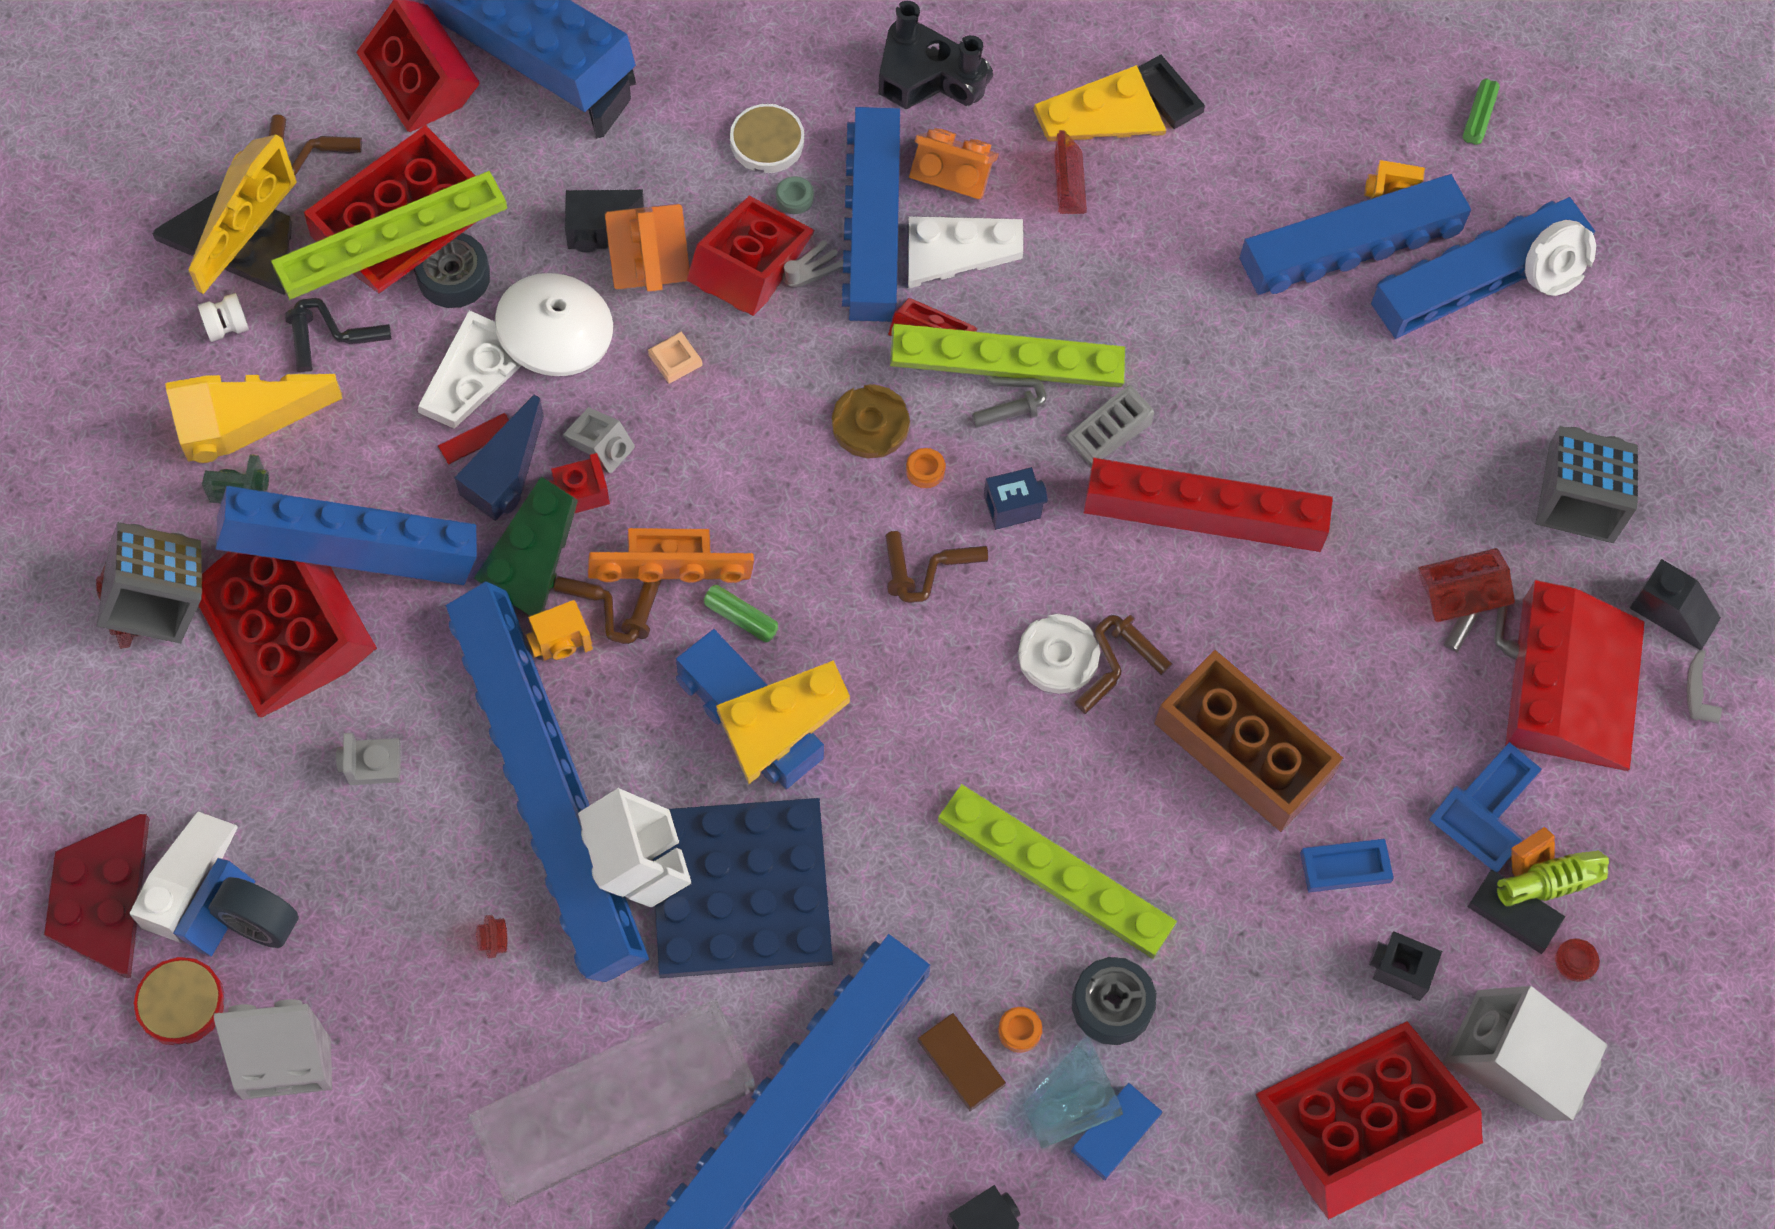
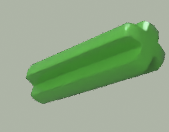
M1488 78L1481 80L1463 133L1465 142L1474 145L1482 143L1500 88L1497 81H1491Z
M713 585L707 591L704 597V604L708 608L764 642H770L776 635L778 622L719 585Z

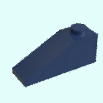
M535 394L454 477L459 495L494 521L503 513H511L521 499L544 417L541 399Z

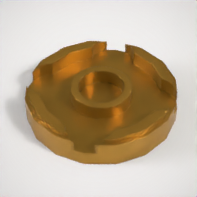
M876 384L864 385V388L856 390L852 388L846 391L836 402L832 413L833 435L840 446L852 455L867 459L885 457L897 451L905 442L910 428V416L904 400L893 390Z

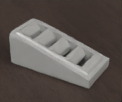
M1129 385L1070 432L1066 440L1092 466L1093 458H1105L1151 426L1154 410ZM1113 415H1116L1125 425L1123 428L1111 418ZM1100 424L1112 435L1111 438L1108 439L1098 428ZM1089 433L1098 442L1100 447L1095 449L1084 435Z

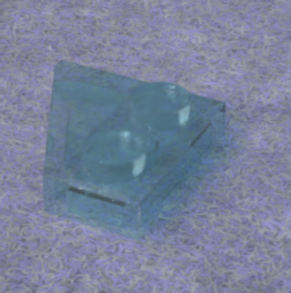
M1089 1036L1083 1038L1023 1103L1024 1110L1041 1149L1123 1115L1121 1105Z

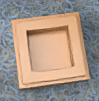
M682 331L648 349L650 358L669 384L702 366L701 358Z

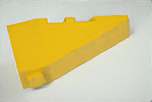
M271 135L254 139L243 151L238 152L234 156L188 269L194 285L200 293L204 294L297 183L283 139L280 136Z
M287 374L279 381L271 382L260 380L259 375H245L244 382H221V375H206L165 383L180 446L188 462L196 461L199 463H209L216 460L218 456L233 453L342 399V392L335 374Z

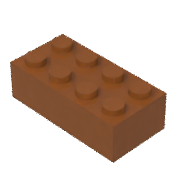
M1216 650L1160 705L1154 722L1157 727L1280 832L1292 822L1334 777L1344 759L1343 756Z

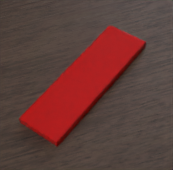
M505 413L498 415L438 445V448L449 465L483 448L509 419Z

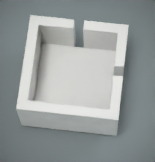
M617 788L578 813L583 829L581 832L582 840L589 850L593 865L592 876L600 889L622 897L625 896L648 907H653L691 884L682 850L676 848L656 861H651L656 856L679 843L668 809Z

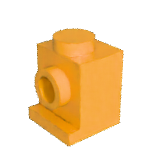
M575 599L528 617L532 632L525 636L534 658L542 655L544 661L552 657L555 660L564 659L572 655L576 648L583 646L585 653L593 650L590 633Z

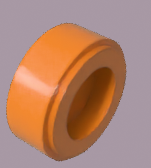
M920 448L909 455L906 462V475L913 485L920 488H932L937 486L945 476L946 463L938 451L931 448Z
M1014 1007L1003 1014L998 1026V1036L1001 1043L1007 1049L1023 1053L1032 1050L1039 1043L1042 1035V1022L1034 1011L1026 1007Z

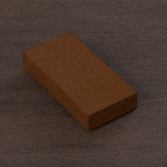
M954 1013L918 1037L917 1042L970 1112L1005 1087V1080Z

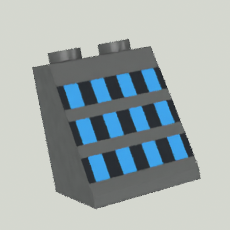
M1559 426L1549 443L1535 524L1614 544L1637 509L1638 445L1625 442L1623 439L1615 436L1604 437L1588 433L1578 427Z
M117 522L108 546L96 627L181 644L201 601V540L189 538L180 533H166L148 529L139 524Z

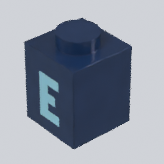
M1032 467L986 478L983 496L995 530L1041 519L1043 504L1048 502V497L1043 481L1036 480Z

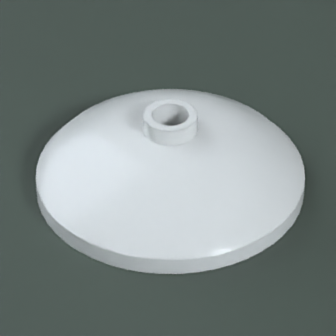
M542 273L525 277L506 290L497 306L495 328L497 337L504 350L521 366L544 375L568 376L581 373L593 367L603 358L611 342L613 321L604 299L588 284L563 274ZM552 308H559L563 311H555Z

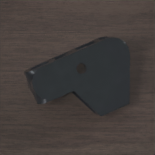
M900 2V8L896 7V21L890 26L879 72L878 94L904 109H908L939 92L964 106L972 105L982 99L986 86L994 76L990 64L982 58V40L977 36L968 35L962 38L963 42L960 41L957 44L919 23L920 8L915 2ZM932 44H939V49L934 46L931 49L928 47Z

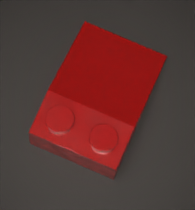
M749 195L697 244L686 281L696 285L705 293L712 294L726 301L737 310L754 316L769 301L783 280L785 263L790 260L796 261L815 230Z

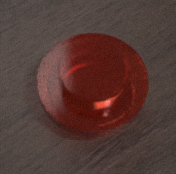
M485 915L484 924H479L476 927L478 950H486L488 959L496 958L499 953H506L508 945L505 919H494L493 915Z
M1574 938L1565 941L1559 946L1555 954L1557 969L1565 978L1571 981H1586L1593 977L1599 968L1600 960L1597 950L1591 943L1582 939Z

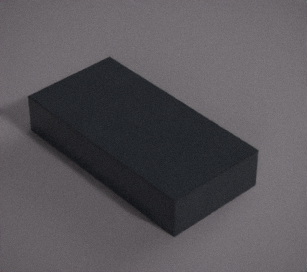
M1162 54L1138 67L1156 109L1173 129L1204 113V103Z
M1491 869L1467 907L1542 954L1566 916L1537 898L1525 900L1512 906H1505L1497 893V888H1503L1497 885L1498 881L1505 878Z

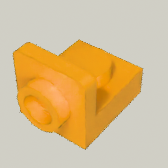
M1380 160L1375 174H1368L1364 196L1373 199L1383 194L1423 183L1425 168Z

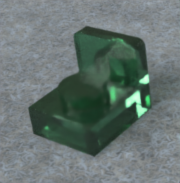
M250 454L245 474L232 469H221L220 471L205 470L202 487L210 503L221 504L226 486L267 492L269 487V471L264 469L259 455Z

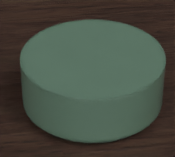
M791 176L783 179L776 188V202L784 212L801 214L807 211L813 204L814 190L808 180L798 176Z

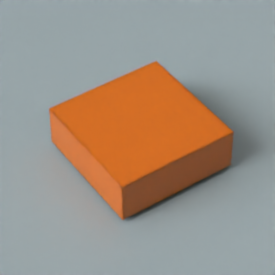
M1543 827L1511 848L1513 875H1522L1527 873L1534 864L1555 859V835L1547 828Z

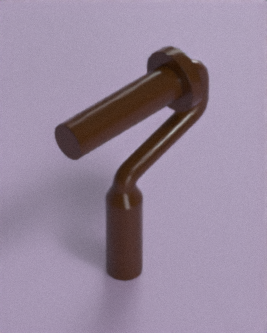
M276 114L271 117L269 136L278 135L284 140L286 118L284 116ZM320 136L316 139L308 140L292 164L294 175L298 173L313 148L320 151L361 153L362 138Z
M891 531L885 535L892 580L887 584V590L890 595L899 596L902 601L907 603L923 602L929 598L938 563L956 565L988 562L987 546L944 549L940 553L931 556L923 589L921 592H914L916 589L915 581L908 577L901 533Z
M557 576L554 591L593 601L603 599L607 638L614 642L630 644L636 641L637 638L646 639L649 635L650 628L646 622L661 580L643 583L631 618L623 620L621 629L624 633L614 631L613 597L609 591L603 589L600 585Z
M1109 615L1095 628V637L1112 671L1100 677L1075 701V706L1084 714L1090 711L1116 686L1121 676V667L1104 635V632L1112 625H1115L1116 628L1111 635L1115 639L1121 636L1160 675H1163L1172 666V663L1132 624L1135 621L1132 615L1127 616L1124 620L1117 615Z

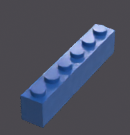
M855 107V122H847V145H854V154L846 153V176H853V185H845V208H852V218L844 217V241H851V250H843V273L851 275L850 283H842V307H850L849 321L892 322L897 305L900 108Z
M1449 174L1246 238L1239 259L1257 295L1269 291L1272 294H1278L1288 289L1291 284L1305 280L1307 283H1312L1321 279L1326 273L1338 269L1346 272L1357 267L1360 262L1372 258L1377 261L1384 260L1395 251L1409 247V249L1414 250L1424 246L1431 239L1441 236L1444 239L1452 238L1464 229L1471 208L1453 175Z
M1571 197L1557 203L1550 201L1527 217L1520 215L1513 218L1501 229L1494 232L1492 230L1484 231L1472 242L1464 246L1454 245L1438 258L1431 261L1427 259L1421 260L1412 266L1409 271L1401 275L1391 274L1377 284L1371 305L1393 337L1397 339L1526 279L1525 263L1530 247L1540 233L1553 223L1563 220L1577 221L1590 230L1593 235L1596 231Z
M226 486L217 515L215 549L465 585L477 558L476 524Z

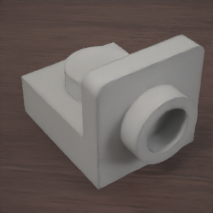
M590 407L563 434L570 446L588 454L597 453L602 469L608 473H612L635 447L619 420Z
M344 733L343 747H337L336 749L337 770L344 773L349 785L400 783L399 738L356 741L353 733Z

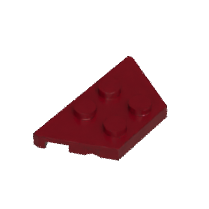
M139 814L57 850L54 856L44 935L49 940L77 952L94 963L97 962L124 978H131L137 922L132 918L130 912L142 889L150 821L147 814Z

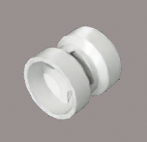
M236 293L224 296L221 302L215 304L210 301L198 304L211 342L223 339L226 333L232 331L237 334L249 331ZM219 308L221 310L223 319L226 324L225 328H223L221 319L217 311V309Z

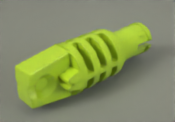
M1597 850L1569 854L1537 863L1527 873L1499 880L1497 885L1503 888H1497V893L1505 906H1512L1532 898L1548 901L1579 892L1607 879L1609 858Z

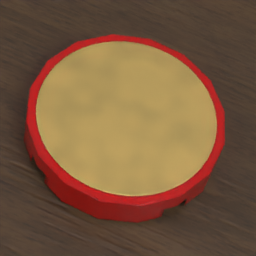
M176 957L162 961L150 969L137 986L133 1002L136 1020L151 1038L162 1044L180 1045L197 1042L215 1028L214 1013H223L225 994L223 984L210 966L195 958Z

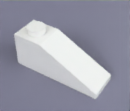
M201 812L195 814L149 874L130 912V915L141 929L180 943L182 942L173 932L217 858H223L238 828L237 825Z

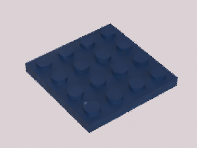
M820 798L668 809L679 843L653 858V862L676 848L682 850L691 884L655 905L660 979L833 965Z

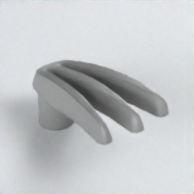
M821 241L799 260L786 262L782 278L788 286L793 288L800 287L843 268V261L841 260L815 271L833 259L838 253L836 249H833L826 255L808 264L826 247L827 242Z
M1699 650L1691 661L1687 678L1689 714L1695 721L1699 719L1719 724L1722 708L1702 703L1704 696L1702 673L1705 651Z

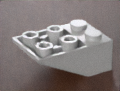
M287 999L275 1002L274 1007L256 1009L254 1005L240 1004L229 1007L228 1012L214 1013V1022L234 1091L242 1100L332 1090L331 1038L308 1004H302L300 1000Z

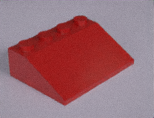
M425 125L304 211L310 236L316 242L476 175ZM475 223L353 273V275L380 294Z
M228 551L202 573V595L198 606L258 717H264L347 674L377 649L331 566Z
M1535 580L1523 598L1518 636L1519 651L1515 661L1505 746L1510 742L1518 749L1629 771L1645 621L1576 588Z
M1408 1021L1256 1093V1098L1301 1182L1328 1220L1483 1143L1480 1107Z

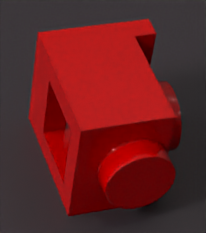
M597 453L590 454V459L551 468L553 480L549 482L578 500L575 513L610 504L607 484Z

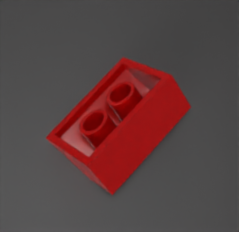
M393 0L356 51L408 132L419 129L462 108L480 84L428 4L409 0Z

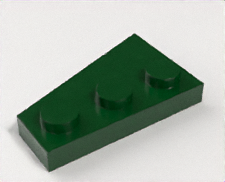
M541 476L474 579L481 584L486 581L506 590L511 603L530 616L546 611L545 606L550 588L554 587L557 576L555 571L562 548H565L578 500Z

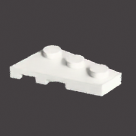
M909 217L908 289L920 286L921 282L937 278L943 280L954 277L959 272L975 268L981 270L1023 258V219Z
M469 310L418 406V413L455 429L521 367L502 347L497 337L495 321Z

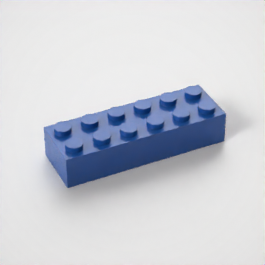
M423 0L424 4H428L442 25L583 112H586L636 66L627 33L571 0Z

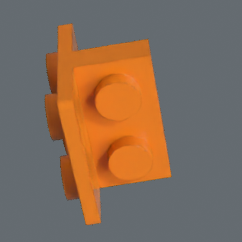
M940 128L928 129L926 133L917 134L915 143H918L909 178L981 200L992 164L997 161L999 153L990 151L992 144L970 138V141L964 140L963 143L955 140L956 133Z
M681 204L616 210L605 213L615 289L645 286L648 292L663 290L662 284L686 282L690 268Z

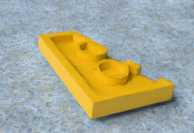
M1137 65L1036 103L1033 108L1048 141L1093 139V137L1107 136L1121 138L1144 134L1158 136L1165 135L1166 133L1165 126Z

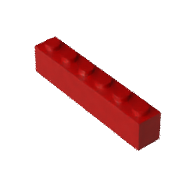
M1093 458L1083 513L1321 552L1330 530L1333 497Z

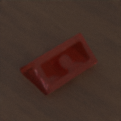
M1059 130L1054 150L1058 212L1060 214L1087 213L1083 153L1065 130Z

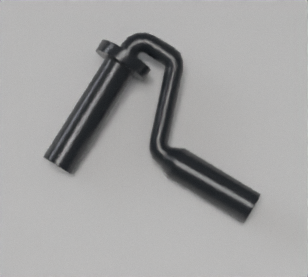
M319 298L299 300L295 304L294 309H290L285 313V321L292 324L296 369L299 373L309 372L313 369L308 323L313 320V312L307 308H318L332 336L338 342L359 344L392 340L390 324L351 328L341 333L326 304Z

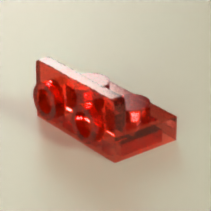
M1498 548L1418 567L1420 580L1430 599L1432 615L1436 622L1511 605L1515 602L1510 568Z

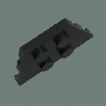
M219 190L156 228L152 233L154 239L194 257ZM274 209L224 270L285 295L286 292L273 268L271 260L290 253L289 240L291 239L292 232L290 216Z

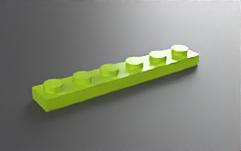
M489 170L271 260L289 300L504 211L507 209V202Z
M894 324L891 336L890 366L1008 378H1035L1040 381L1092 386L1122 387L1125 374V346Z
M963 784L960 785L938 817L939 823L1152 959H1154L1177 923V920Z

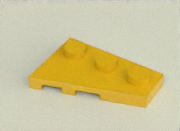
M833 660L716 705L719 718L748 784L758 778L760 772L776 759L779 761L790 752V748L808 733L812 734L849 704L850 695Z

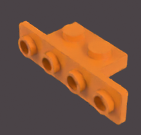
M628 528V552H590L587 569L589 579H598L603 582H615L620 579H639L643 582H657L661 579H680L684 582L694 583L702 579H721L727 583H736L751 578L754 554L711 553L709 529Z

